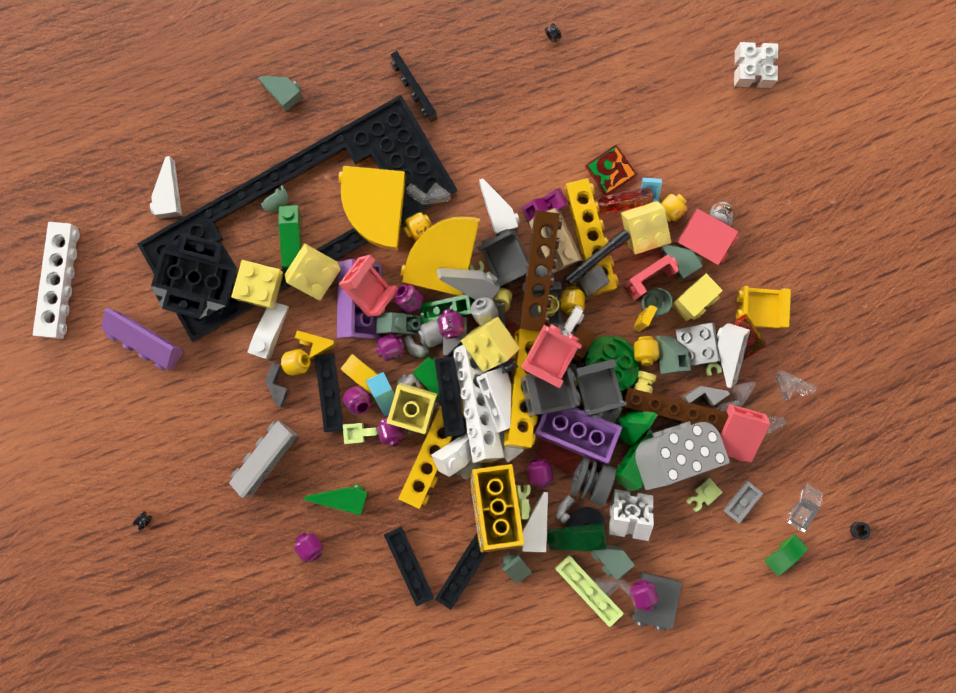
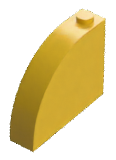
M343 166V172H339L341 200L350 223L365 240L373 245L387 250L398 251L406 179L405 172Z
M464 216L452 217L428 228L415 242L408 255L406 265L402 266L400 276H403L402 282L462 296L463 293L439 279L437 270L438 268L469 270L480 219Z

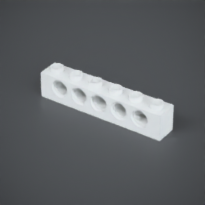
M48 222L33 336L63 339L67 332V325L65 323L66 316L69 315L70 310L68 301L72 295L71 279L75 274L73 264L77 257L76 242L80 237L78 227L72 224ZM65 240V245L60 247V243ZM63 258L62 265L58 266V261ZM60 277V283L56 285L55 280ZM57 296L58 300L53 304V298ZM54 314L55 320L51 323L50 317Z
M461 345L453 350L473 463L493 462L504 458L500 435L495 429L476 380L477 377L487 373V371L482 372L465 346Z

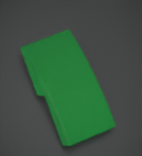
M793 534L779 544L780 548L765 558V563L777 576L789 569L808 550V547L796 534Z

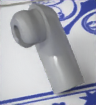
M412 335L403 338L409 354L419 358L429 354V348L426 345L420 346L415 344Z
M570 495L562 501L557 510L556 518L562 523H566L569 520L570 516L566 512L575 502Z

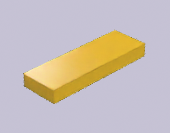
M650 305L639 314L633 329L640 332L648 327L657 307Z

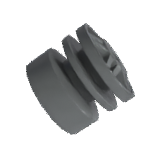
M584 456L573 475L570 495L576 496L579 489H581L579 498L584 499L589 492L590 502L603 506L611 491L616 468L603 464L599 471H597V461L593 460L588 467L589 458Z

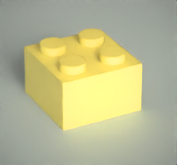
M656 201L621 213L624 229L631 237L627 241L628 247L635 255L671 243L665 208Z
M304 244L286 271L285 279L288 284L320 301L341 269L337 261Z
M242 260L232 298L237 301L274 310L284 273L280 269Z
M706 273L673 302L672 307L685 321L690 319L694 321L706 311L705 306L708 308L720 298L718 294L723 290Z
M499 317L473 329L461 340L482 372L508 361L520 349Z
M399 383L387 423L425 434L438 394Z

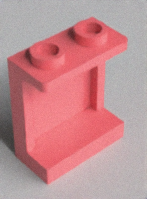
M696 209L677 242L719 265L720 262L723 263L729 254L726 251L730 245L734 246L739 236H737V230Z
M668 254L631 278L624 286L635 301L647 292L642 282L661 270L670 278L679 271V264L674 257H670Z
M371 255L359 257L339 283L340 287L367 317L381 315L385 311L386 305L395 297V292L398 289L396 285L389 286L372 267L375 259Z
M552 324L550 327L544 325L522 368L560 388L563 383L561 378L577 349H581L582 345L578 343L579 338L569 333L567 336L561 334L562 330Z
M729 404L727 409L729 417L720 434L726 453L729 457L735 458L738 461L752 463L770 426V422L766 414Z

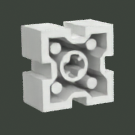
M740 42L735 50V65L739 66L734 72V87H749L752 83H756L757 88H772L778 80V66L773 65L778 59V44L763 43L761 47H756V43Z
M614 489L610 502L611 519L609 522V534L622 537L632 534L634 539L648 541L654 526L652 513L653 495L638 493L637 496H631L629 491Z

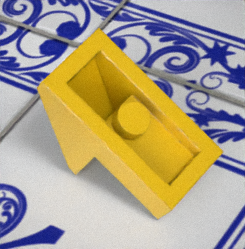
M297 331L295 338L300 340L299 344L309 347L311 343L313 344L309 356L310 359L325 353L335 347L337 343L333 340Z

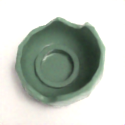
M281 185L280 189H276L274 194L267 197L264 202H261L262 208L266 212H279V206H286L289 202L288 193L283 185Z
M658 287L647 290L641 299L643 310L650 305L657 307L654 316L667 314L673 305L670 293Z

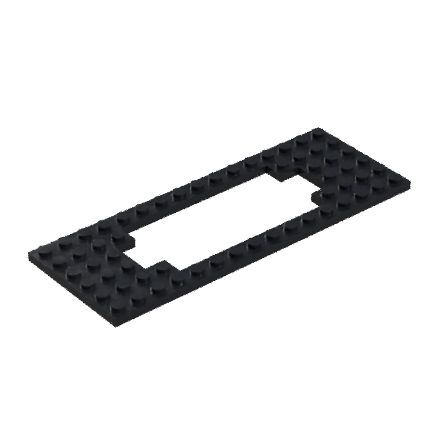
M399 95L140 241L137 245L152 272L155 273L162 248L178 239L182 234L219 243L224 239L215 225L216 222L345 149L355 165L372 156L379 169L405 172L406 179L401 224L407 218L425 211L458 192L402 95ZM352 228L316 250L337 261L369 242ZM288 268L280 269L284 274L278 294L292 287L285 279V273ZM199 274L193 276V283L199 281ZM231 294L227 308L202 320L176 314L191 341L196 342L257 307V305L237 301L232 298Z

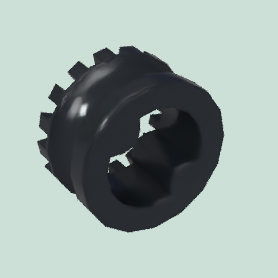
M554 23L550 25V28H545L547 37L553 43L556 42L557 38H562L560 30H557L559 28Z
M515 358L499 365V368L503 369L502 374L518 368V365L514 363L516 361Z
M146 511L142 512L133 522V526H138L139 531L143 530L147 526L146 523L149 524L152 519L151 516L146 515Z
M857 521L850 526L853 537L861 540L869 537L871 531L868 524ZM859 525H862V529L865 532L859 536V532L856 529Z

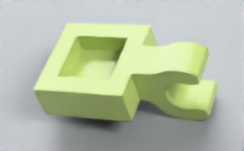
M363 423L343 425L344 444L365 442L364 436L378 435L377 427L364 429Z
M515 485L520 518L529 519L531 508L529 499H526V497L530 494V485H524L523 492H521V485Z

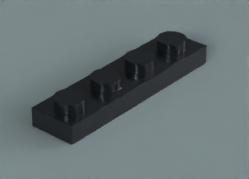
M398 51L390 54L392 59L390 64L393 70L400 73L402 84L405 88L409 87L411 90V98L415 103L418 102L420 104V111L425 119L428 117L430 122H433L437 119V112Z
M335 354L315 356L324 433L341 431L344 424Z
M454 356L434 359L445 436L464 435L465 430Z
M400 526L384 534L416 607L434 599L432 590L403 527Z
M477 533L435 597L436 601L450 610L487 554V552L481 553Z

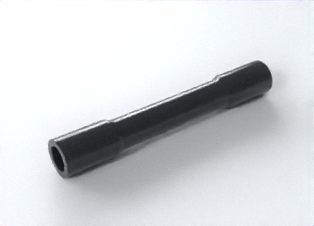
M625 229L619 232L585 262L565 275L564 279L570 286L573 285L597 263L631 238L629 233Z

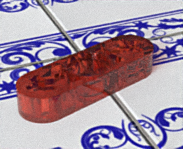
M643 188L603 196L598 199L599 211L601 213H611L653 203V192L651 189Z

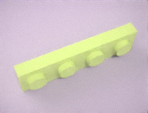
M570 555L555 568L609 627L624 614Z

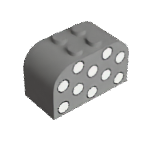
M689 421L652 433L653 438L644 440L639 444L635 456L646 490L667 486L730 463L720 433L712 424L707 422L691 425Z

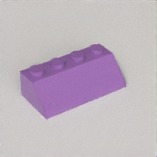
M350 259L338 262L341 270L338 273L337 338H381V334L376 333L377 316L367 317L339 285L356 260ZM373 263L372 267L382 277V264Z
M108 307L105 309L101 330L107 333L106 337L115 342L117 339L123 342L122 346L130 351L135 349L140 352L138 354L139 357L147 361L149 359L155 361L154 365L163 371L165 369L173 370L184 352L183 349L123 313Z
M572 408L541 415L534 433L535 437L581 456L588 457L591 460H596L598 463L608 464L622 427L599 417L592 419L591 415L585 416L584 411Z

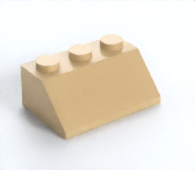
M555 208L546 211L560 213L559 218H562L561 230H557V238H560L558 250L555 249L554 257H557L556 269H552V272L556 273L584 262L561 211ZM534 218L529 221L531 228L533 227ZM547 226L543 227L541 230L542 236L545 238L551 236V229ZM542 246L541 249L545 257H547L549 249L546 246Z

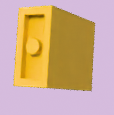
M743 286L737 292L739 309L736 311V320L746 315L754 327L788 328L791 289L771 290ZM745 321L740 324V326L751 327V325Z

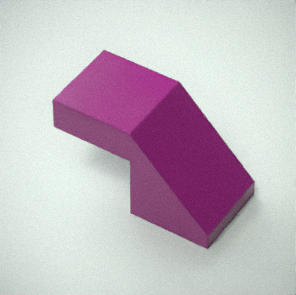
M557 188L542 198L532 200L521 209L529 223L534 218L536 210L548 211L553 208L561 210L568 205V202L561 188Z

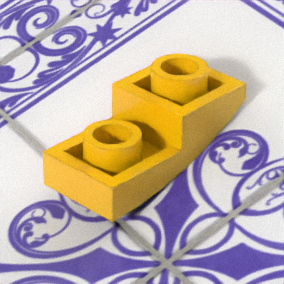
M352 354L341 367V370L372 394L366 380L378 375V373L368 367L356 355Z

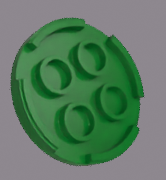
M617 336L600 337L591 343L586 352L584 366L615 359L617 367H614L620 392L624 391L635 383L640 371L638 361L634 358V348L627 341Z

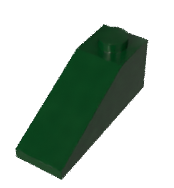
M605 523L547 529L549 549L574 551L607 549Z

